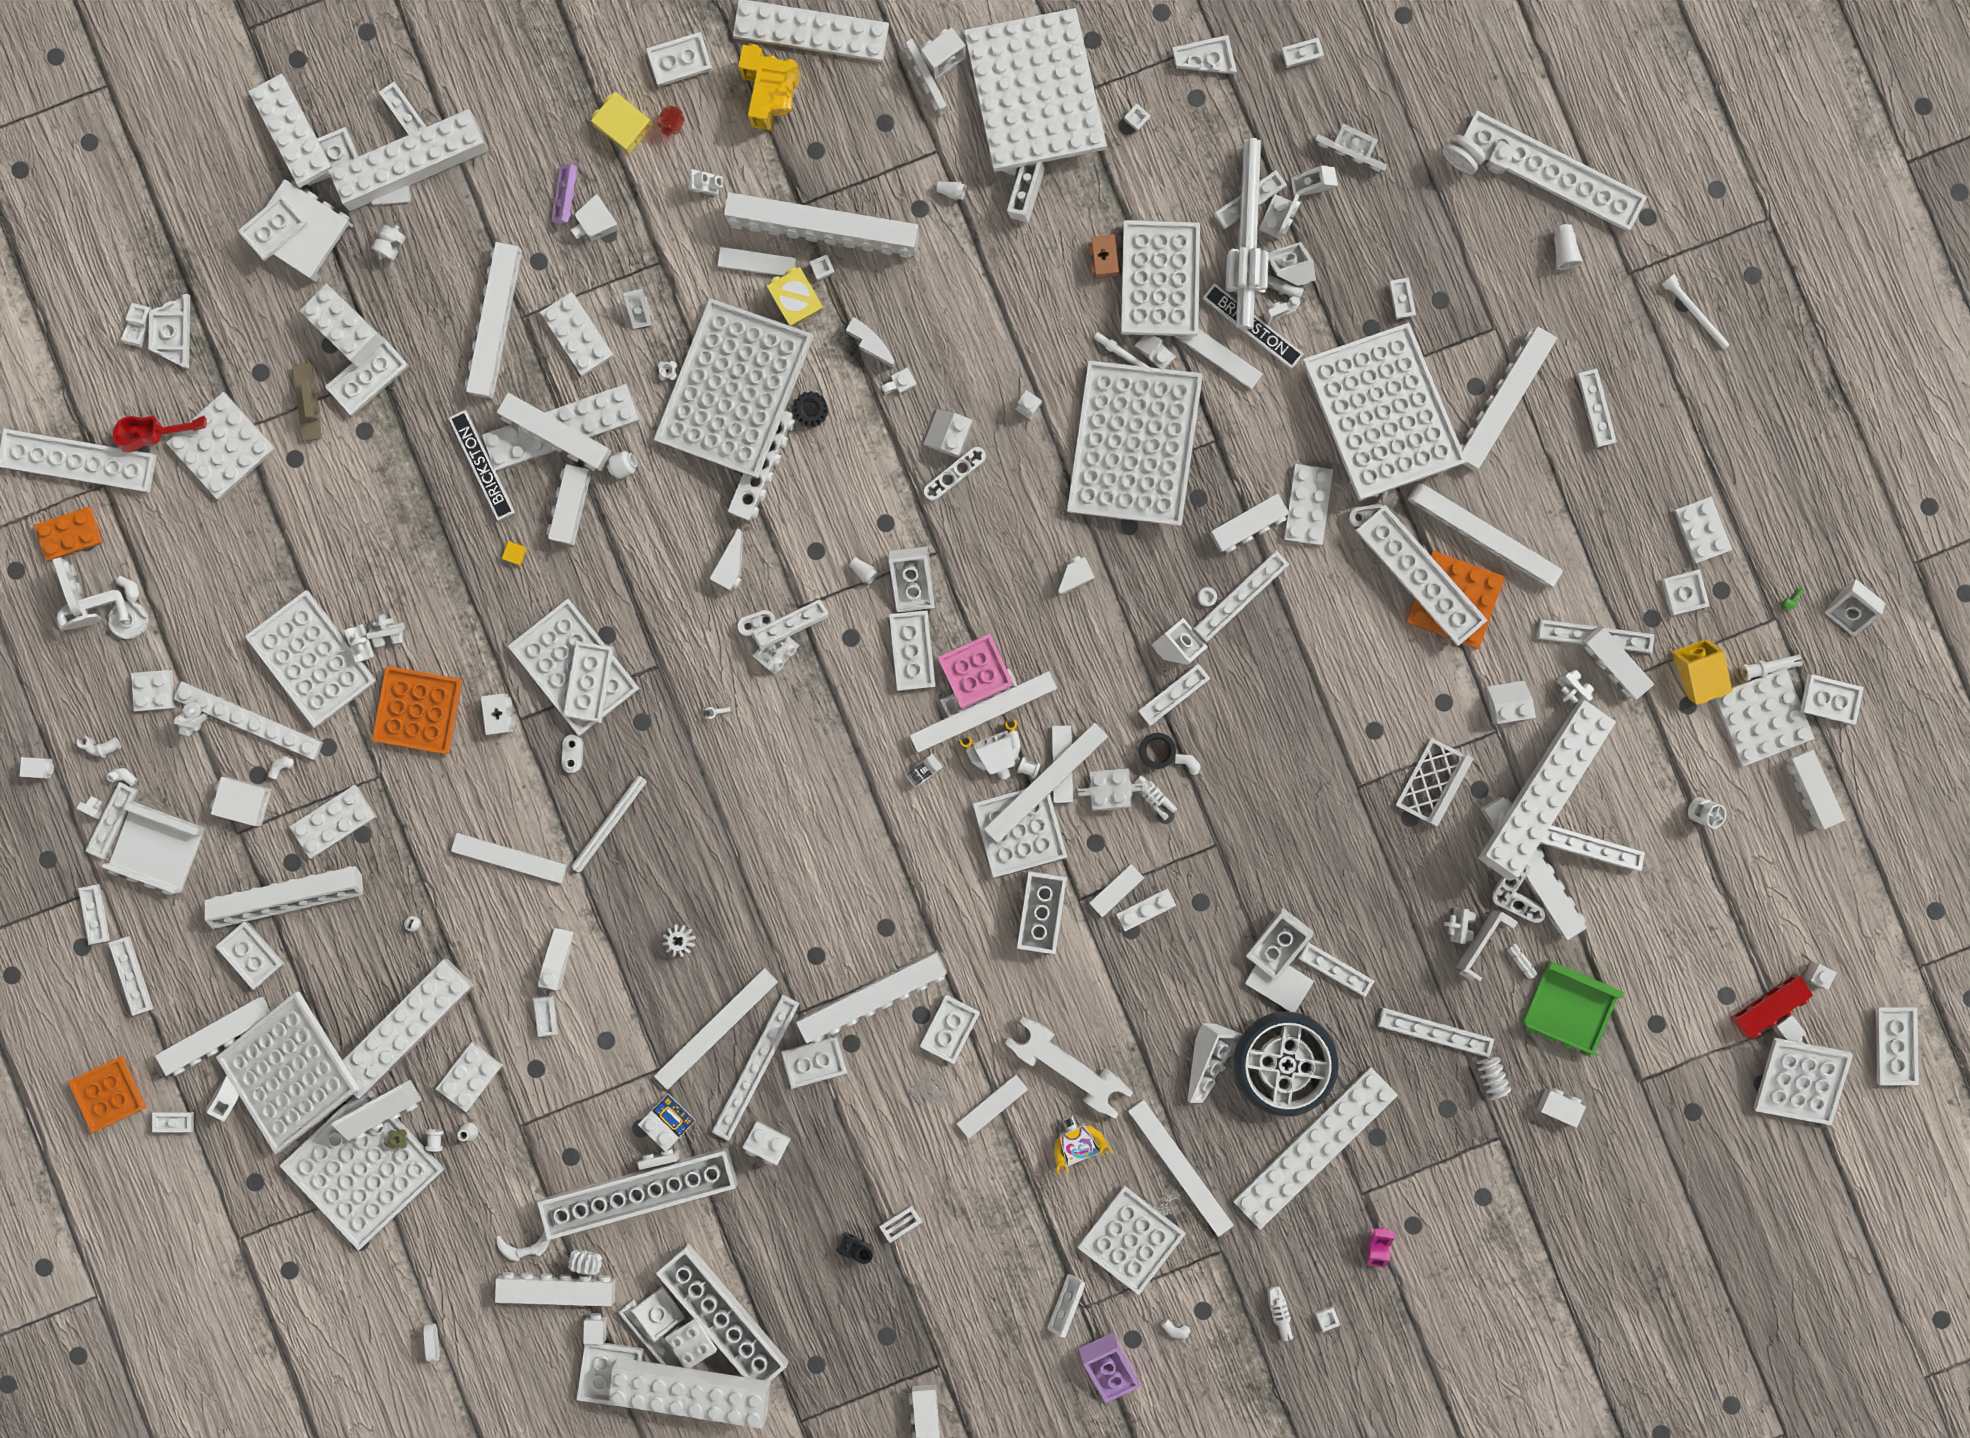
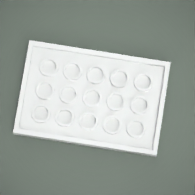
M1124 220L1121 334L1198 336L1200 223Z
M305 590L245 636L314 728H317L377 682L362 661L355 663L348 642L308 590Z
M570 599L565 600L508 645L562 715L575 641L605 645ZM614 655L603 718L640 689ZM564 717L578 736H581L598 723Z

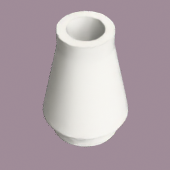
M939 181L936 191L958 201L959 199L963 200L966 185L962 184V182Z
M857 557L849 565L863 583H872L878 575L875 567L859 560Z
M471 1122L464 1123L459 1129L458 1139L467 1142L475 1140L478 1135V1128Z

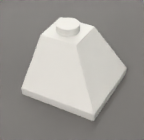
M1302 242L1268 252V261L1277 276L1297 286L1316 280L1313 259Z
M1184 618L1152 644V647L1163 660L1186 665L1208 647Z

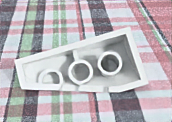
M1202 1023L1194 1046L1187 1100L1189 1103H1203L1215 1085V1077L1226 1068L1224 1063L1229 1056H1234L1242 1036L1241 1033L1215 1023Z

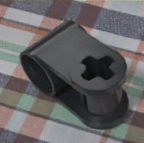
M843 1233L844 1238L840 1247L836 1248V1251L861 1264L869 1263L875 1253L873 1246L850 1233ZM862 1249L869 1251L870 1256L868 1258L861 1256L860 1251Z

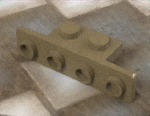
M311 363L294 365L293 375L302 440L321 439L320 406L317 402L318 390L314 380L313 365Z

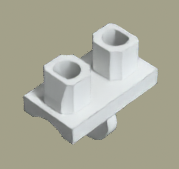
M694 169L688 170L690 176L688 189L696 193L702 192L714 196L718 195V189L723 187L722 176Z
M384 614L379 615V621L373 622L376 628H370L369 632L366 633L367 639L372 640L374 647L385 645L384 636L388 635L391 637L392 644L401 643L404 640L403 630L405 625L404 622L394 624L393 618L387 619Z
M364 624L344 630L355 663L375 657L370 641L367 639Z
M1577 670L1563 675L1556 681L1562 687L1561 691L1565 694L1562 697L1564 702L1569 699L1573 703H1579L1583 700L1589 702L1593 698L1591 694L1594 688L1588 683L1580 685L1578 680L1581 678V674Z
M189 702L183 708L184 713L175 718L174 724L179 725V734L190 736L193 731L201 729V723L207 719L208 714H201L200 706L195 702Z
M1454 907L1453 915H1450V922H1444V926H1449L1448 934H1451V942L1466 944L1468 941H1473L1474 933L1471 930H1467L1468 923L1475 922V913L1470 912L1469 909Z

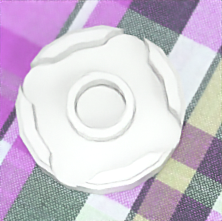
M124 601L130 621H118L119 614L115 605L109 612V628L120 638L134 639L142 635L147 629L148 614L140 604Z

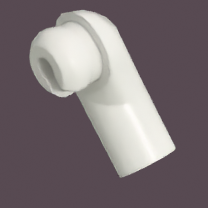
M1169 1319L1161 1323V1326L1172 1338L1184 1340L1190 1334V1329L1186 1325L1177 1328Z

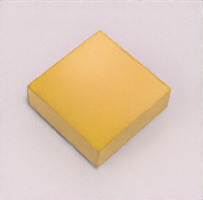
M508 541L502 559L521 566L527 547Z

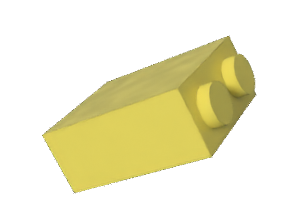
M617 92L606 97L604 105L600 110L597 109L593 113L591 120L594 127L629 155L653 127L648 117Z

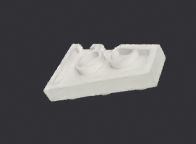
M1228 35L1172 48L1175 65L1178 69L1229 74L1237 73Z

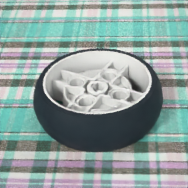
M1276 1012L1255 1021L1241 1036L1234 1057L1235 1076L1243 1094L1259 1109L1278 1116L1301 1115L1318 1107L1331 1093L1338 1075L1337 1050L1329 1033L1314 1019L1296 1012ZM1282 1026L1280 1036L1269 1040L1261 1050L1252 1049L1254 1043L1262 1034L1272 1028ZM1302 1029L1309 1032L1318 1041L1324 1060L1315 1059L1311 1048L1300 1039ZM1288 1040H1293L1294 1042L1291 1049H1285L1284 1047L1285 1042ZM1266 1056L1272 1058V1062L1268 1066L1262 1063L1263 1058ZM1286 1059H1288L1291 1065L1284 1069L1285 1067L1282 1065V1062L1285 1063ZM1304 1062H1309V1070L1301 1071V1065ZM1248 1068L1258 1069L1263 1082L1272 1089L1271 1099L1261 1094L1254 1086L1249 1076ZM1286 1078L1288 1080L1287 1086L1284 1088L1279 1087V1081ZM1311 1078L1320 1079L1317 1086L1308 1095L1299 1100L1291 1101L1292 1092L1303 1088Z

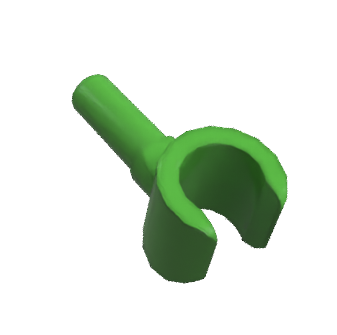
M1800 588L1792 599L1785 598L1781 607L1788 611L1795 608L1797 605L1796 601L1805 590Z

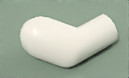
M119 576L116 584L125 588L126 599L129 602H135L139 596L137 584Z
M1175 755V764H1186L1189 768V773L1192 775L1199 773L1201 769L1200 763L1192 755Z
M288 756L276 759L267 776L277 779L281 769L285 767L288 769L292 768L293 759L288 758Z
M125 768L113 769L107 774V780L110 782L124 780L130 786H133L138 781Z

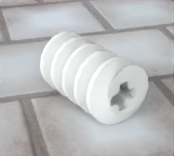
M1488 1057L1476 1063L1482 1064L1478 1071L1485 1072L1480 1076L1482 1079H1487L1483 1086H1490L1486 1093L1493 1094L1488 1100L1505 1097L1511 1091V1087L1506 1086L1508 1080L1503 1079L1506 1074L1501 1071L1503 1065L1498 1064L1500 1062L1499 1057Z

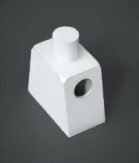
M596 194L575 213L579 224L570 230L576 239L587 233L589 238L595 241L620 228L598 194Z

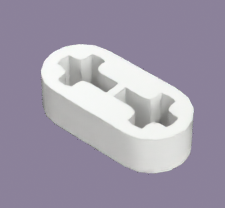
M436 1324L424 1326L427 1362L438 1361L440 1357Z

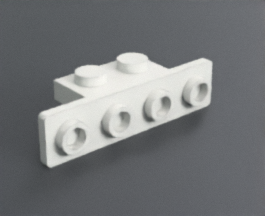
M1342 125L1335 141L1319 134L1315 138L1319 146L1324 148L1332 147L1336 149L1335 152L1342 156L1350 155L1353 157L1352 160L1357 163H1368L1370 168L1375 171H1385L1387 167L1386 164L1370 157L1378 139L1348 125Z

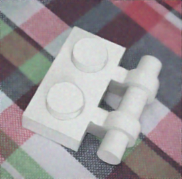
M1293 296L1289 299L1288 303L1280 304V302L1269 306L1270 309L1267 310L1264 316L1265 323L1270 324L1295 312L1300 305V299Z

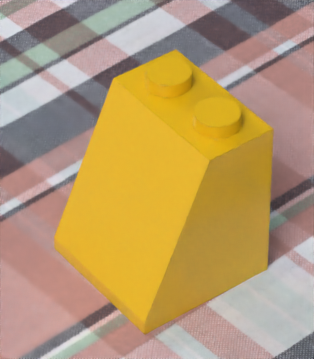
M1704 639L1671 651L1687 697L1694 704H1705L1711 699L1721 698L1732 692L1725 653L1710 640Z

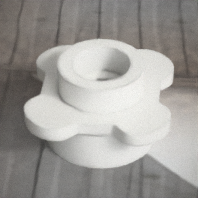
M674 361L670 363L659 362L658 368L660 373L658 378L662 381L665 379L675 380L677 378L675 373L677 364Z

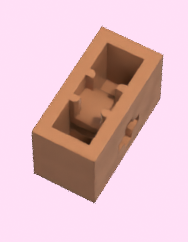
M1115 235L1091 237V243H1088L1089 255L1092 254L1093 262H1090L1091 274H1095V279L1118 276L1119 269ZM1104 253V257H1106V259L1102 260L1100 254Z

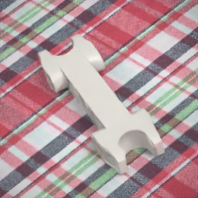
M1022 1016L1019 1022L1029 1029V1039L1024 1043H1018L1011 1038H1007L1005 1044L1019 1058L1031 1066H1034L1038 1059L1088 1092L1083 1099L1084 1102L1098 1112L1105 1113L1116 1119L1118 1112L1108 1104L1109 1095L1119 1091L1131 1097L1133 1091L1108 1069L1104 1068L1101 1074L1098 1075L1050 1042L1055 1035L1051 1030L1038 1022Z

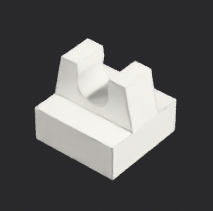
M91 796L86 804L80 802L76 809L100 820L103 813L98 810L103 802Z

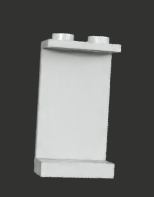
M1493 909L1457 964L1456 968L1461 970L1459 974L1471 981H1474V979L1481 981L1482 977L1470 970L1472 964L1499 923L1514 929L1518 922L1502 911Z

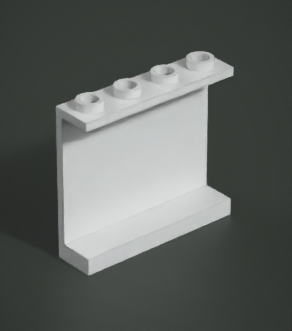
M126 802L124 809L129 811L110 863H104L102 867L108 869L110 874L126 876V879L129 881L144 882L145 887L152 889L160 888L162 893L173 896L175 893H181L205 828L136 802Z

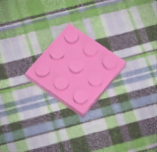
M991 634L938 657L961 710L1014 686Z

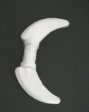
M545 1229L541 1238L534 1245L522 1249L509 1246L502 1240L501 1236H497V1244L500 1251L505 1257L513 1261H519L523 1256L530 1254L540 1256L546 1251L550 1240H547Z

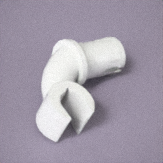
M85 736L87 740L86 745L83 744L82 740L77 739L78 747L92 755L103 758L107 754L121 748L119 740L115 737L96 746L94 741Z

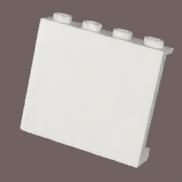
M284 179L268 205L280 194H283L308 225L273 255L316 282L320 277L317 271L348 226L353 227L354 225L349 222L350 218L341 211L337 214L333 211L334 207L324 201L322 204L317 201L318 197L312 192L308 191L305 193L301 190L302 187H299L295 181L292 180L290 183Z

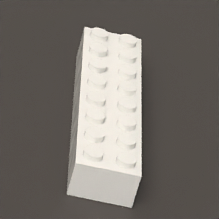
M467 109L329 169L342 204L349 211H352L407 185L410 186L488 152L489 149L475 116L470 109Z
M936 950L799 1018L796 1023L806 1043L812 1042V1044L821 1041L825 1034L833 1035L840 1031L841 1026L846 1024L849 1027L857 1023L859 1017L864 1016V1018L875 1014L877 1008L881 1007L883 1010L891 1006L893 1000L898 998L901 1001L909 997L911 991L916 989L919 992L927 988V983L933 981L935 984L945 979L947 969Z
M443 959L343 1060V1063L360 1089L354 1093L358 1099L364 1098L475 986L448 959Z
M689 1243L659 1268L656 1273L657 1276L694 1319L697 1318L707 1335L743 1377L771 1381L787 1367L788 1360Z
M618 1358L612 1368L609 1404L762 1429L767 1419L771 1381Z

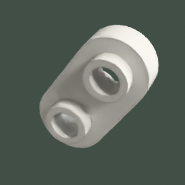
M1375 504L1357 507L1350 512L1349 522L1355 527H1360L1374 515L1375 511L1380 510L1383 505ZM1356 514H1359L1361 516L1360 521H1357L1355 519Z
M763 610L740 619L738 630L745 636H752V632L776 621V618L772 612ZM769 617V623L764 624L763 618ZM747 623H750L752 626L750 630L745 629Z
M568 735L563 741L562 767L568 773H576L582 767L583 740L577 735ZM572 740L575 742V747L573 748L569 746ZM570 760L574 761L573 767H570L568 765V762Z

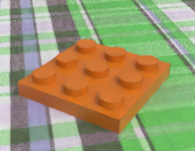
M123 1056L68 1081L91 1134L147 1108Z

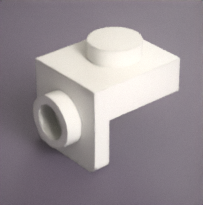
M1499 140L1486 166L1493 173L1503 174L1517 148Z

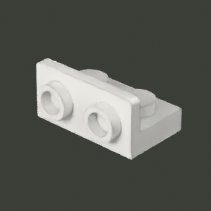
M787 637L763 650L758 648L753 657L772 673L776 674L783 668L786 661L795 654L799 644L790 637Z

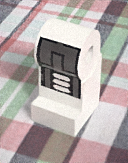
M931 754L905 777L916 788L942 769L943 766Z

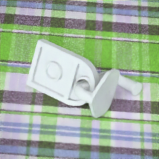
M61 557L53 559L68 603L57 614L60 630L82 628L102 621L101 617L97 614L88 615L87 610L115 602L118 610V621H130L120 591L111 590L82 599L80 594L83 591L79 582L76 583L74 576L77 573L73 564L70 565L68 561ZM73 614L76 617L67 622L65 616Z

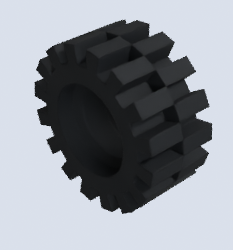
M805 391L802 395L799 394L797 396L798 398L797 400L795 399L793 405V413L797 421L805 425V427L821 425V422H824L826 416H828V406L824 397L813 391L808 393ZM809 402L815 403L818 406V412L814 416L805 415L803 412L805 404Z

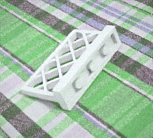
M1431 738L1395 806L1438 827L1474 758ZM1432 744L1441 747L1443 755L1432 758L1430 753ZM1455 754L1461 757L1458 764L1449 767L1446 756ZM1444 757L1447 767L1436 770L1433 760ZM1431 761L1434 771L1423 774L1421 770L1422 763ZM1448 770L1450 775L1449 781L1440 783L1437 773ZM1435 774L1438 784L1427 787L1424 777ZM1422 778L1425 788L1414 791L1412 787L1413 780ZM1439 787L1441 792L1440 798L1431 800L1428 790ZM1426 791L1429 801L1418 804L1415 794ZM1413 795L1416 805L1407 807L1401 804L1405 796ZM1430 803L1432 813L1428 818L1421 814L1419 806Z

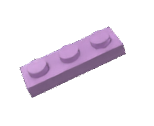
M561 165L559 169L551 222L556 224L568 223L571 215L570 207L574 196V183L577 178V166Z

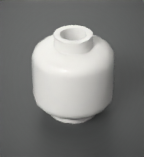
M622 451L609 458L607 468L611 475L622 479L635 473L637 461L632 453Z

